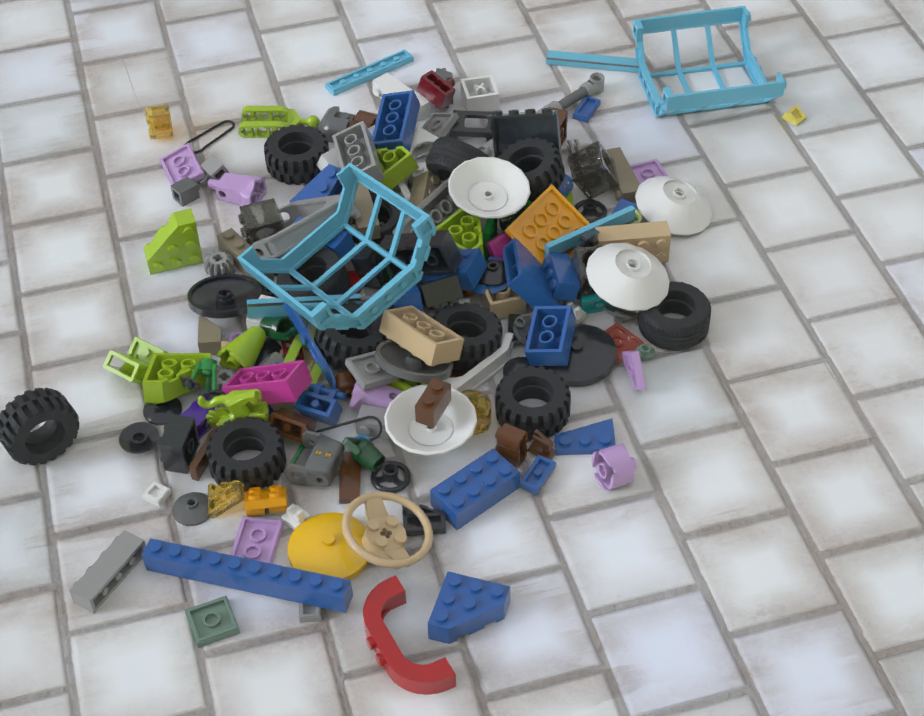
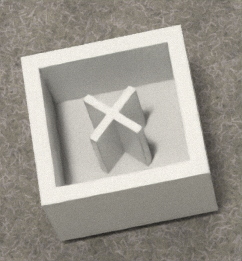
M492 75L460 79L461 97L466 111L491 112L499 110V92Z

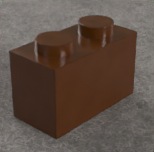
M435 378L431 379L415 404L416 422L432 428L436 426L451 402L450 383Z
M281 408L271 412L269 422L278 428L283 437L303 443L302 434L306 430L315 432L317 420Z

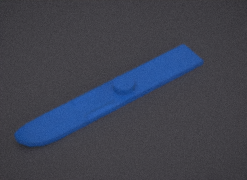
M283 302L284 309L300 334L299 337L302 344H306L309 352L320 367L331 389L336 388V381L331 368L297 311Z

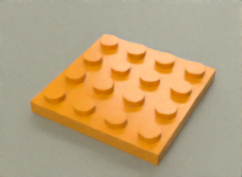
M551 184L505 232L512 239H518L542 265L546 243L590 223ZM575 249L565 254L570 255L572 259Z

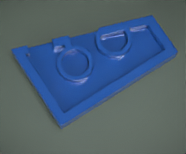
M613 418L554 435L555 456L589 455L598 450L616 445Z

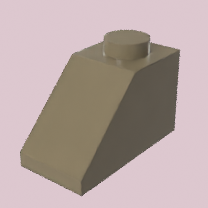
M199 316V353L217 355L221 349V341H226V336H222L219 326L204 316Z

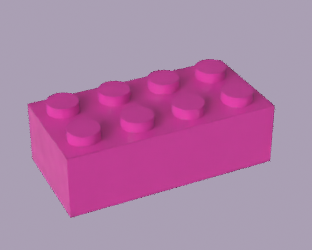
M300 360L240 368L221 389L225 395L235 390L259 389L262 394V401L260 402L266 401L267 404L276 405L282 402L293 403L297 401L298 397L313 380L305 361Z

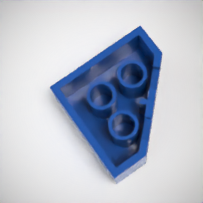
M448 571L427 624L428 639L451 644L457 641L458 637L467 633L471 635L484 629L485 625L496 621L497 623L505 619L510 604V586Z

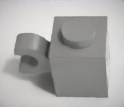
M212 154L200 165L205 171L206 177L198 182L205 187L208 185L209 179L220 180L225 172H230Z

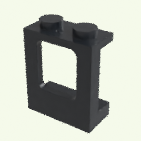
M453 110V113H457L459 118L449 131L450 138L478 137L486 138V142L492 139L491 119H488L486 128L464 127L466 118L487 119V116L491 115L492 112Z

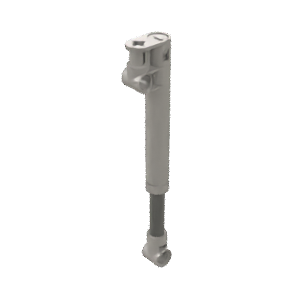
M598 72L592 73L590 79L581 84L579 89L558 102L552 101L543 108L553 107L565 110L585 98V96L590 97L593 94H601L604 91V75ZM493 138L478 147L479 150L489 157H494Z

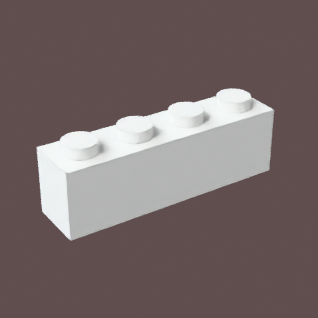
M385 73L372 81L373 94L380 99L382 94L412 90L389 73ZM415 92L420 102L418 122L430 115V102Z

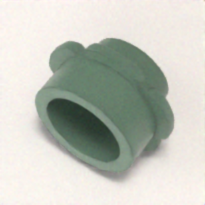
M642 344L636 348L642 361L651 360L655 353L654 348L649 344Z

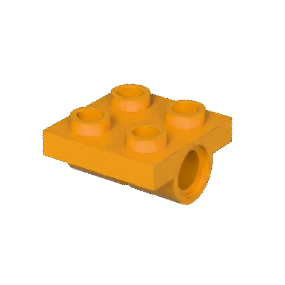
M272 485L269 489L253 487L249 491H245L244 507L246 516L266 515L265 508H269V514L286 513L288 508L287 488L282 487V485Z

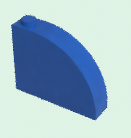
M514 238L502 248L509 288L533 308L534 306H562L561 299L553 298L542 265L518 239Z

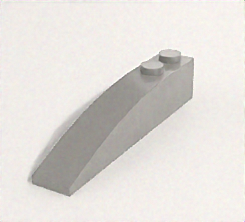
M449 178L417 206L431 216L436 227L460 209L449 195ZM407 216L402 234L415 233L411 224L416 220Z

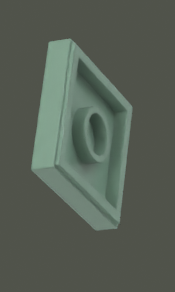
M227 596L185 609V614L198 648L240 633Z

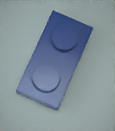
M538 455L520 480L519 488L538 495L555 470L556 462Z

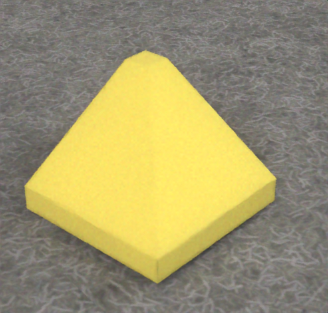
M795 105L781 118L796 126L807 117Z

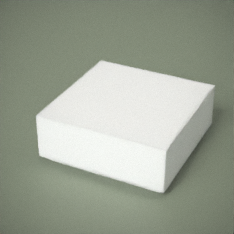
M154 481L142 494V498L160 507L172 492L170 488Z

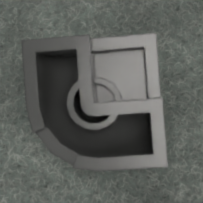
M333 106L325 112L320 121L319 130L326 136L328 142L334 143L332 135L347 129L350 122L354 120L355 114L340 112L339 106Z

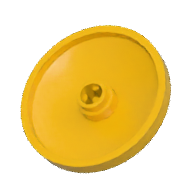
M322 513L306 519L295 528L288 541V558L291 567L295 569L352 580L365 570L369 562L357 555L345 540L342 531L343 513ZM351 516V532L358 544L363 547L362 537L366 527L358 519Z

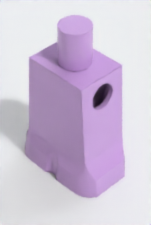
M225 172L220 180L209 179L208 188L216 190L218 200L238 204L251 210L257 207L267 191L265 178Z
M356 381L349 407L359 412L362 404L388 408L389 403L403 391L387 385L363 390Z

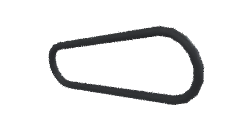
M224 120L216 124L215 126L211 127L210 129L204 131L203 133L197 135L196 137L192 138L191 140L187 141L185 144L196 140L197 138L215 129L223 123L228 122L232 124L231 128L226 130L224 133L219 135L217 138L212 140L203 148L194 151V153H199L211 144H213L215 141L220 139L222 136L227 134L229 131H231L235 127V123L231 120Z
M365 416L355 420L319 429L315 432L319 433L327 431L330 429H334L365 419H374L378 422L380 426L379 433L375 437L369 439L370 441H374L382 433V423L375 416Z

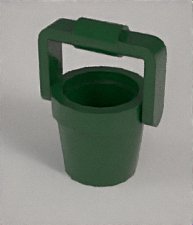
M263 317L259 324V327L265 331V335L276 341H287L299 333L292 320H288L286 317Z
M345 437L342 441V444L353 452L352 460L371 472L377 471L385 461V456L369 439L361 441L358 438Z

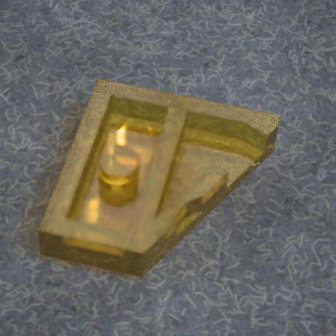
M239 480L229 483L221 482L217 486L210 483L208 485V516L214 519L244 500V484Z

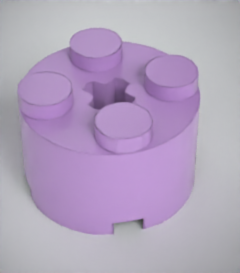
M623 443L598 450L592 455V467L596 466L597 473L594 475L603 489H615L634 481V469L637 468V463L633 457H630Z

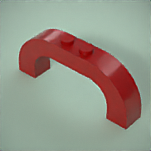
M397 576L390 577L375 586L365 600L363 619L367 636L366 643L370 650L375 651L378 665L384 667L394 683L412 693L431 695L456 687V674L446 657L425 665L412 663L404 657L383 621L385 616L391 610L406 604V592Z

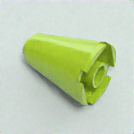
M252 326L220 349L216 355L217 358L220 357L221 359L220 365L224 369L226 367L229 370L234 368L236 372L240 368L253 367L266 340L265 331L259 326Z

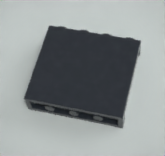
M532 108L525 109V112H519L518 109L509 110V113H503L502 110L492 111V114L487 116V119H491L495 158H498L504 149H507L512 143H517L518 140L541 138L553 143L562 159L558 110L542 108V111H536ZM536 168L529 169L523 173L530 172Z

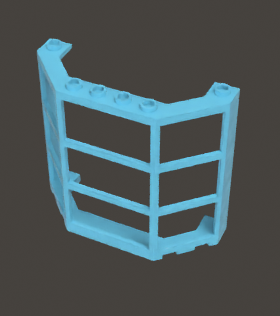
M746 6L633 20L632 35L636 41L635 56L636 62L639 63L638 78L655 117L766 103L784 95V89L787 87L786 79L782 77L780 72H777L776 81L767 82V77L763 75L762 68L758 65L757 58L754 57L751 51L748 31L751 13L748 12ZM738 22L744 61L715 65L710 26ZM705 27L710 66L681 69L676 30ZM671 31L676 70L649 73L645 60L643 34ZM745 66L754 84L726 88L718 70ZM712 71L720 89L691 92L683 74ZM678 75L685 93L673 95L670 87H663L661 100L652 78Z
M349 163L336 174L343 186L337 211L281 259L260 258L255 249L250 246L237 257L246 272L319 330H326L327 328H335L336 330H348L349 328L365 329L384 310H387L422 279L424 273L421 271L423 263L427 261L431 249L429 243L437 230L429 214ZM359 183L377 194L366 235H363L348 224ZM382 199H385L401 210L389 252L371 240ZM407 215L416 220L411 226L418 237L411 262L408 266L395 257ZM343 229L361 240L356 247L314 283H311L296 271ZM367 245L385 257L382 262L336 301L318 288ZM392 262L402 269L399 274L353 314L341 306L389 263ZM263 273H289L303 285H277ZM285 291H313L327 303L323 301L321 303H299ZM330 309H336L341 314H333Z

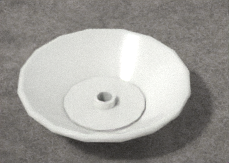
M477 157L464 161L452 171L448 180L449 195L455 204L468 214L481 218H503L515 214L526 205L530 196L529 180L522 170L509 161L495 157Z
M668 176L648 178L638 186L635 195L637 208L648 222L667 221L671 234L688 236L700 233L710 225L713 215L710 202L702 191L689 182Z
M610 243L597 248L588 258L586 274L589 284L600 298L612 306L628 311H646L658 306L668 294L670 282L665 267L654 255L641 247L628 243Z
M418 385L401 392L389 403L384 420L386 432L392 441L406 451L425 456L446 454L461 447L473 435L477 424L475 407L466 395L451 387V402L434 428L415 421V404L428 385Z

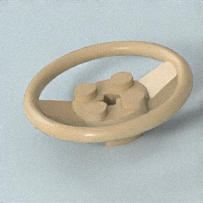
M391 492L366 493L355 498L343 513L342 531L345 540L357 555L374 565L395 568L396 570L403 567L407 568L422 560L432 546L433 529L427 515L417 504L401 495ZM383 500L393 501L405 506L421 521L425 539L420 550L414 555L409 556L404 548L407 540L405 528L399 523V519L396 516L388 515ZM362 504L365 505L367 524L362 537L363 547L355 540L350 528L351 516Z

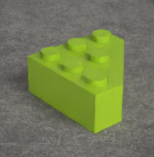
M397 146L393 150H388L387 148L376 149L385 178L379 182L389 189H393L419 168L412 154L403 146Z
M191 208L173 212L165 226L162 225L155 233V238L143 248L150 275L203 262L196 221Z
M460 208L436 227V231L449 230L459 250L480 248L484 257L480 217L468 214Z
M154 353L142 381L145 403H165L192 391L183 387L179 378L180 376L190 378L195 370L196 363L201 362L202 358L212 359L211 353ZM199 370L194 381L200 384L199 387H202L206 383V377L202 376Z

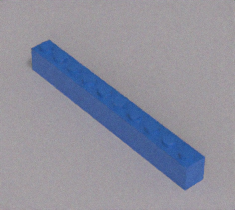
M151 538L142 553L147 571L343 613L347 612L353 598L351 580Z

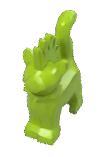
M259 389L235 390L226 395L215 396L210 401L205 400L202 395L198 397L197 403L200 407L205 409L215 407V411L209 410L206 415L207 423H211L210 427H214L215 424L217 427L220 425L224 426V423L229 420L234 421L235 418L239 417L245 419L247 416L253 417V419L258 417L264 419V421L269 420V406L266 401L260 402L262 401V394ZM220 404H225V405H226V407H224L223 405H222L221 407H216V406H218V405H220Z

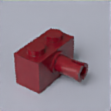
M431 70L421 76L416 91L441 110L451 104L456 90L453 88L455 81L454 79L451 80V77L444 80Z

